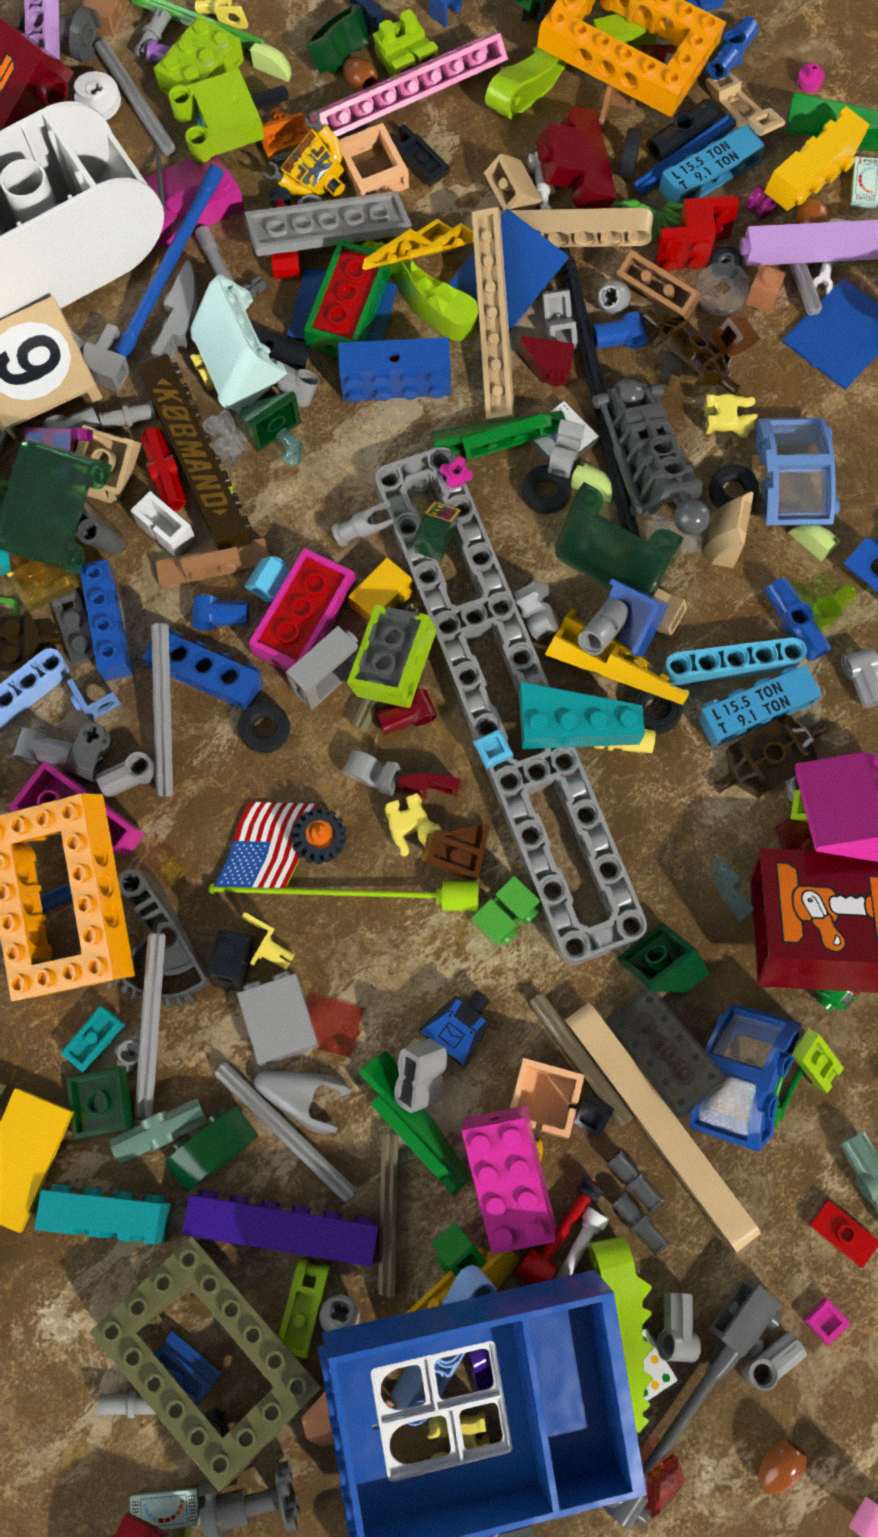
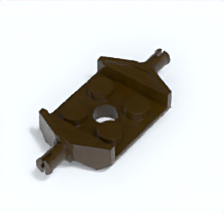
M650 309L643 315L642 319L655 328L654 330L656 331L651 346L656 348L661 343H664L671 353L678 355L687 363L691 370L698 372L701 376L696 381V385L715 386L718 384L733 395L739 390L740 385L728 377L732 358L697 331L688 320H685L681 315L661 320Z
M24 611L25 616L0 617V640L7 641L6 648L0 651V671L20 669L39 654L42 649H45V645H61V632L46 634L40 632L36 621L29 611Z
M784 714L727 748L726 755L729 773L727 776L714 782V788L718 787L716 791L720 794L731 786L737 785L755 798H761L766 792L796 775L794 769L796 763L817 760L814 740L819 735L829 731L828 725L824 726L826 722L821 720L810 728L808 726L804 727L794 717ZM769 747L777 748L781 753V759H769L766 755V749Z

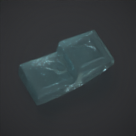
M719 857L710 867L715 886L726 906L741 922L754 908L733 888L741 878Z

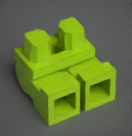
M411 9L401 12L400 20L395 23L389 20L379 23V31L373 34L377 58L386 68L389 77H393L439 56L438 46L425 37V31L418 23L417 17Z

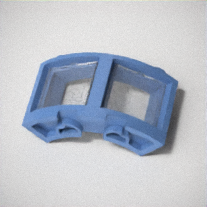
M823 417L757 419L755 447L760 465H766L767 478H763L761 482V518L765 525L834 524V515L839 513L840 503L839 498H835L836 477L832 427L827 426Z

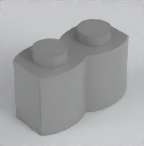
M429 1038L401 1050L398 1058L399 1077L395 1084L394 1094L396 1104L409 1113H414L440 1101L443 1094L442 1074L447 1065V1052L444 1046Z

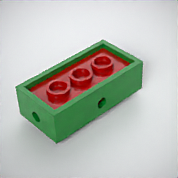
M342 240L338 241L304 328L306 346H309L311 350L339 357L338 343L366 341L392 273L391 264L368 270L362 269L364 259L377 250Z

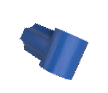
M631 312L624 315L621 320L593 324L595 347L602 349L626 345L630 349H636L646 345L649 342V335L645 320L642 319L643 314L641 312Z
M197 595L194 597L192 627L206 631L215 630L217 626L248 627L250 616L248 601L219 600L211 595Z

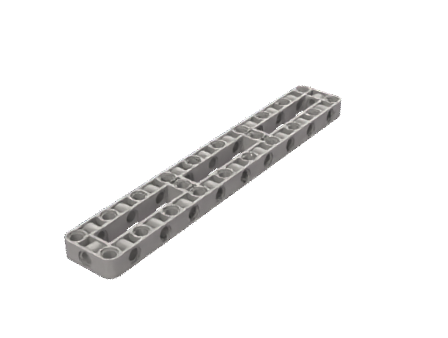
M437 447L380 467L375 475L377 495L381 503L386 501L391 503L389 507L383 509L387 520H396V523L391 525L390 528L408 574L412 578L413 586L425 615L430 616L437 630L434 640L473 739L475 741L485 736L480 730L483 727L489 726L494 728L495 731L500 729L508 743V736L497 708L492 706L489 699L487 683L477 658L471 654L467 641L489 633L493 634L518 698L521 682L550 687L467 484L465 483L463 486L456 488L449 487L445 475H442L440 468L436 467L438 464L454 462L455 455L448 448ZM387 481L395 482L392 486L384 485ZM434 488L438 501L441 503L440 506H443L442 511L445 516H448L446 520H450L455 512H457L456 509L467 513L463 516L457 515L452 522L447 521L478 599L459 606L451 604L447 594V583L436 556L431 554L426 531L416 506H412L409 496ZM407 528L415 530L411 534H406L402 532L404 529ZM478 558H483L487 562L484 564H477L474 562V560ZM430 576L434 578V581L425 583L421 579ZM497 607H504L505 609H507V612L504 614H498L494 611V609ZM471 616H477L481 621L470 623L467 619ZM445 625H449L454 628V630L449 633H445L440 629ZM522 656L528 660V663L523 665L517 664L514 659ZM465 675H469L475 680L470 684H466L460 679ZM539 748L540 754L520 761L514 760L511 757L486 769V772L534 894L540 900L539 906L561 960L566 964L578 965L638 942L646 932L647 921L576 748ZM566 759L570 762L571 767L561 769L557 766L556 761ZM536 768L540 769L544 776L540 779H534L528 772ZM510 778L517 785L512 789H507L502 786L501 782L504 779ZM552 786L557 791L608 917V920L589 928L578 921L572 905L574 900L561 868L556 866L550 850L551 843L539 813H535L529 798L530 794ZM584 811L588 812L593 817V821L584 823L579 820L577 814ZM525 832H534L538 840L534 843H527L522 838V835ZM605 865L612 867L615 871V876L612 878L604 877L600 872V867ZM555 886L558 888L560 896L554 899L548 898L544 893V888ZM630 920L636 923L638 927L637 933H627L623 929V922ZM570 941L578 942L582 947V953L571 955L566 949V944Z

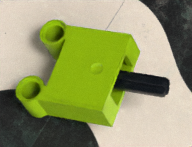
M239 68L187 86L176 85L168 94L173 116L177 121L189 122L193 120L196 113L200 115L204 127L193 126L185 134L190 157L197 163H205L212 156L265 139L262 121L257 110L289 99L288 91L283 85L250 95Z

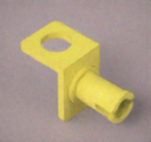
M232 0L195 1L197 13L216 14L218 21L237 29H247L249 25L242 7L231 6ZM229 13L237 15L240 21L234 22L228 19Z
M244 912L241 917L243 920L267 933L249 965L254 966L257 959L263 957L286 971L290 963L280 958V956L292 961L295 953L272 942L273 938L271 935L275 930L274 928Z

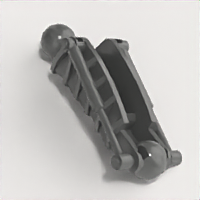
M625 378L618 381L613 388L608 389L607 393L594 395L592 405L595 409L601 408L614 445L613 452L632 503L629 508L630 514L634 517L656 514L664 503L674 502L677 506L674 512V523L677 529L685 535L693 536L704 532L710 522V511L702 502L703 483L701 479H697L693 474L692 466L686 463L683 450H681L677 436L673 434L660 398L664 393L662 384L657 383L647 386L645 382L639 383L636 379ZM608 406H609V408H610V410H611V412H612V414H613V416H614V418H615L614 421H612V418H611L610 413H609V410H608Z

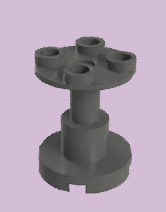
M81 6L76 10L73 17L64 14L59 17V41L69 44L71 55L77 61L91 62L97 54L94 44L96 41H100V37L96 36V27L101 28V20L97 10ZM25 9L23 13L19 14L17 19V26L24 33Z
M281 1460L276 1461L275 1488L248 1495L245 1488L226 1493L218 1492L208 1478L200 1480L198 1497L205 1496L204 1506L199 1508L204 1537H228V1530L250 1525L251 1516L278 1509L281 1511L286 1531L291 1534L294 1530H297V1516L300 1515L297 1494L290 1493L289 1482H292V1470L289 1460L283 1462Z

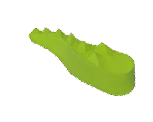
M534 47V54L512 66L500 68V72L489 83L485 103L491 109L513 120L535 104L554 86L568 63L538 47Z
M368 240L363 242L362 246L378 250L385 246V244ZM412 260L391 264V276L398 284L407 304L422 320L453 341H465L475 334L478 327V304L474 298L445 282L431 277Z
M622 1236L588 1243V1254L592 1270H595L614 1292L636 1431L639 1433L649 1422V1419L642 1415L650 1407V1403L644 1399V1390L653 1380L652 1376L644 1372V1359L654 1349V1346L643 1340L642 1325L652 1315V1311L642 1307L644 1298L652 1288L650 1284L637 1276L630 1247L625 1237Z

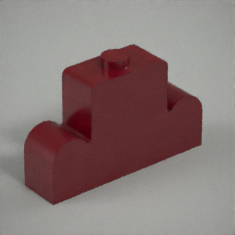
M573 107L568 111L560 125L549 123L536 142L538 160L541 164L544 182L547 185L574 189L571 199L578 209L609 208L617 198L597 111Z

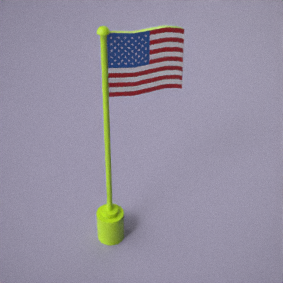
M250 802L239 821L229 857L216 883H212L208 887V891L212 895L215 892L436 898V905H442V911L478 912L479 882L443 881L442 887L437 886L436 892L286 888L300 860L297 856L299 853L292 848L294 845L290 838L292 828L303 813L309 812L314 808L318 810L321 804Z

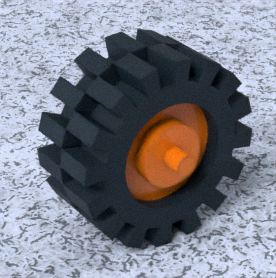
M314 808L309 812L306 811L298 818L292 828V835L290 836L294 844L292 848L294 851L297 850L299 853L297 856L300 859L303 857L310 864L311 862L322 864V862L327 863L342 851L347 840V836H345L346 826L341 824L343 820L341 817L337 819L335 817L336 813L333 811L330 813L326 812V808H321L320 810Z

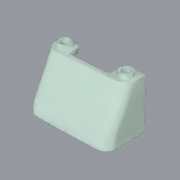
M219 274L208 285L190 326V337L198 347L217 390L220 404L226 409L230 408L239 413L243 407L254 403L283 378L287 372L282 362L278 361L275 364L269 358L268 354L271 352L269 347L261 344L245 311L253 302L250 292Z

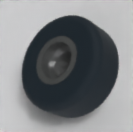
M729 246L717 249L710 259L712 274L720 280L735 278L742 269V256L740 252ZM725 261H729L731 263L728 266L722 265V263Z

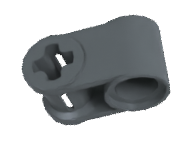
M89 722L80 728L74 746L65 763L66 773L93 782L96 781V774L102 771L105 757L112 742L110 734L100 724ZM98 735L100 736L98 740H97V739H93V740L91 741L92 736H93V737H97Z

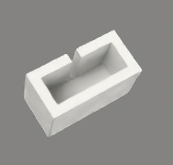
M151 491L130 510L136 524L154 540L157 539L158 543L174 557L180 556L196 540L191 525Z

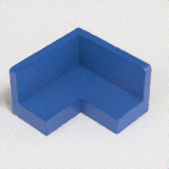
M611 578L609 584L613 588L607 600L617 599L623 602L630 612V617L618 641L630 648L632 655L644 656L670 604L621 579Z

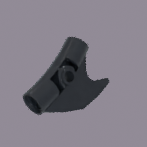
M250 320L260 343L271 349V352L268 354L270 359L272 357L297 371L305 369L309 346L280 337Z

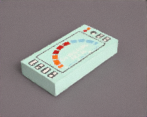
M855 156L856 160L852 167L850 206L876 209L878 205V159Z
M198 1487L132 1494L130 1496V1512L163 1530L198 1526L200 1524Z

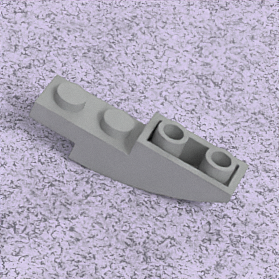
M185 261L182 269L177 271L174 285L171 291H168L164 297L163 304L168 316L163 321L162 332L159 338H156L152 343L151 353L153 358L167 353L171 360L177 348L187 351L192 341L190 326L199 308V297L195 275L189 261Z

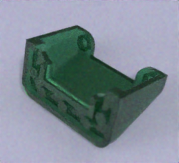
M30 439L24 441L19 448L0 511V551L27 561L80 575L85 555L82 546L73 542L89 488H103L109 480L112 465L43 442Z
M583 482L575 495L556 542L555 554L557 558L612 590L613 586L609 582L611 578L621 579L654 596L657 589H660L673 569L684 537L668 529H659L651 535L648 541L643 540L599 515L598 513L603 505V496L598 489Z

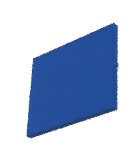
M507 208L501 215V229L510 333L565 264L569 256L542 236L540 231L533 229ZM473 251L448 284L470 295L478 304L475 253Z
M305 267L298 297L295 301V308L287 335L288 339L306 342L304 328L327 271ZM388 282L366 341L385 340L388 325L391 322V313L398 284Z
M843 278L821 300V312L818 315L812 316L807 314L783 339L782 343L809 362L813 368L818 369L838 386L846 390L878 356V303Z

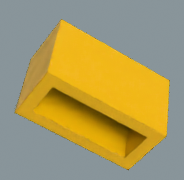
M387 557L348 596L350 607L369 623L375 605L385 606L386 609L387 607L395 608L399 603L404 604L413 593L412 578Z

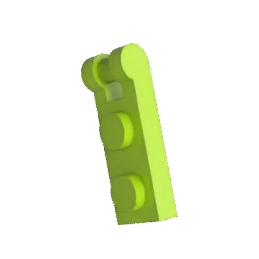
M808 1028L804 1036L797 1040L791 1055L811 1079L812 1086L822 1093L828 1094L832 1088V1080L835 1076L841 1074L844 1067L819 1033Z
M300 1257L297 1263L279 1337L295 1356L306 1359L311 1349L332 1265L323 1262L321 1265L310 1263V1259ZM306 1276L316 1278L314 1288L304 1285Z

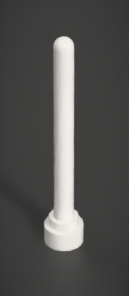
M587 1206L581 1216L583 1218L581 1223L583 1228L555 1279L572 1275L594 1233L598 1235L600 1229L604 1231L610 1219Z

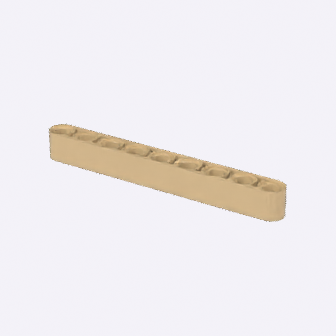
M586 1003L563 1020L729 1248L734 1253H737L759 1236L761 1232L755 1222L590 1003Z

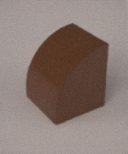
M728 317L711 335L718 347L728 356H734L747 350L760 339L748 320L740 317Z

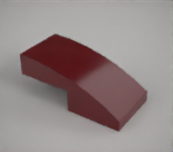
M412 774L399 777L398 780L399 791L412 795L419 794L424 799L427 798L429 789L458 797L461 788L460 778L442 774Z

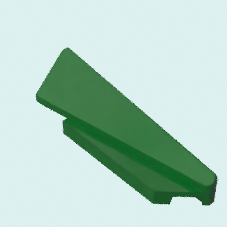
M794 93L787 112L785 135H809V139L812 136L817 138L823 131L824 125L830 120L836 122L840 111L847 106L870 124L857 150L878 152V111Z
M559 410L436 430L431 432L435 448H448L454 455L465 451L467 461L556 434L558 433L560 419H566L563 411Z
M383 1051L358 1072L379 1094L370 1105L445 1187L455 1195L470 1180L471 1175L426 1108L409 1113L396 1104L394 1092L395 1084L399 1077L398 1066L389 1052Z

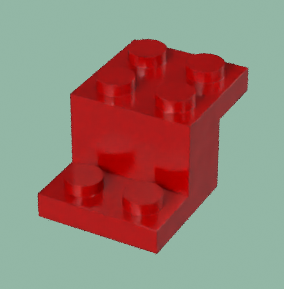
M738 196L684 199L678 227L661 228L654 264L665 271L707 267L714 241L730 238L739 208Z

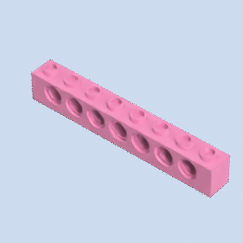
M489 33L325 106L317 110L321 116L320 121L322 124L326 123L337 137L508 60L501 34ZM314 112L310 113L309 116L312 123L317 122V115Z

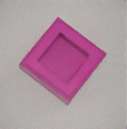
M824 1297L802 1319L827 1346L851 1324L827 1297Z

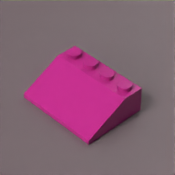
M216 155L212 156L205 163H197L190 157L162 170L166 217L164 218L159 239L151 252L171 244L199 190V185L210 164L219 167L224 172V175L216 191L210 197L192 233H195L196 229L201 226H210L244 210L239 186L229 169ZM157 173L144 178V180L159 198Z
M860 752L796 763L794 769L815 851L878 862V754Z

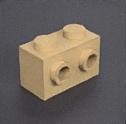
M500 153L485 170L484 174L504 211L507 208L509 210H534L542 201L520 159Z

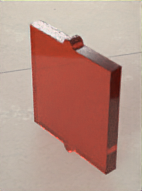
M312 995L308 1010L320 1047L315 1049L351 1058L356 1036L360 1035L358 1028L364 1008Z

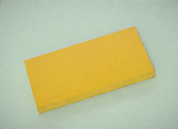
M20 1088L14 1089L0 1121V1225L18 1233L24 1231L74 1111Z

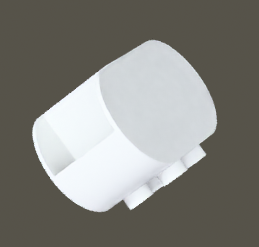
M74 101L55 103L0 131V320L51 296L55 298L60 309L134 269L150 253L159 239L164 223V211L160 199L154 190L148 186L119 144L104 117L87 104Z

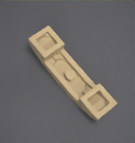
M731 72L726 78L720 79V81L711 79V77L705 79V84L713 99L725 115L730 114L735 119L737 127L741 128L747 124L757 136H762L785 125V120L772 108L762 110L741 91V81Z

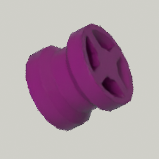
M763 185L757 186L752 191L744 205L748 211L753 210L756 213V217L760 220L765 219L777 204V202L764 193L765 187Z

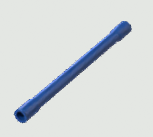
M210 164L194 200L130 323L113 352L125 356L126 360H128L137 343L138 336L210 197L216 191L224 175V172L215 165Z

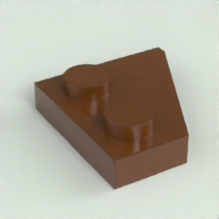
M484 824L475 827L429 833L421 862L472 881L477 880L490 825Z

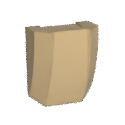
M83 425L82 428L93 431V441H78L74 456L73 474L91 475L92 485L91 487H73L82 495L111 503L120 498L135 466L142 443Z
M753 492L743 494L724 504L710 517L707 545L702 552L711 564L734 568L745 544Z

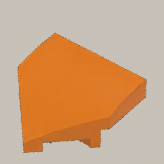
M279 107L272 109L271 118L267 123L262 124L265 139L260 140L269 162L273 161L274 155L297 148L311 131V128L305 123L303 113L299 112L291 115L283 113L282 108Z

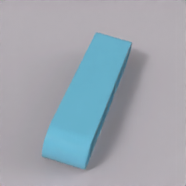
M784 638L676 652L668 657L663 673L670 677L668 682L674 686L775 674L791 666L797 668L804 659L807 648L805 643L798 638ZM785 651L793 652L796 659L789 658ZM756 655H764L768 662L759 661ZM728 658L737 659L740 665H731L728 662ZM699 662L709 663L712 669H703ZM678 665L684 672L675 673L670 666Z

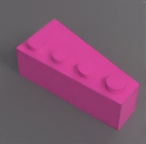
M43 761L8 809L18 811L81 793H92L56 766ZM105 804L113 852L129 857L145 833Z

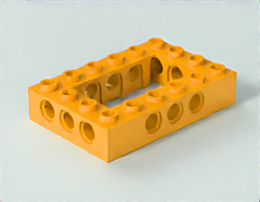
M557 0L540 24L537 47L669 117L673 116L718 47L726 21L685 0H600V5L605 10H611L627 18L628 22H634L650 30L649 33L653 35L656 33L671 41L672 45L679 47L666 65L582 21L586 14L589 15L591 13L592 6L596 0Z
M81 793L0 815V938L11 1001L35 998L135 976L103 794ZM62 835L82 954L49 961L52 956L51 944L48 945L44 922L47 920L46 914L43 915L39 893L42 890L41 885H38L34 863L37 861L34 850L29 846H24V843L48 840L49 836Z

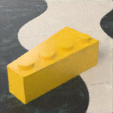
M847 106L840 111L836 122L830 120L824 125L823 131L817 138L812 136L800 152L795 151L773 171L764 193L787 211L797 204L799 206L802 205L812 193L817 194L827 182L832 183L842 171L847 172L856 160L854 155L870 124Z

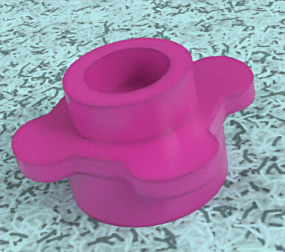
M457 457L454 462L444 463L440 467V473L445 475L447 485L451 488L463 486L466 481H471L473 478V472L467 469L466 461L462 457Z

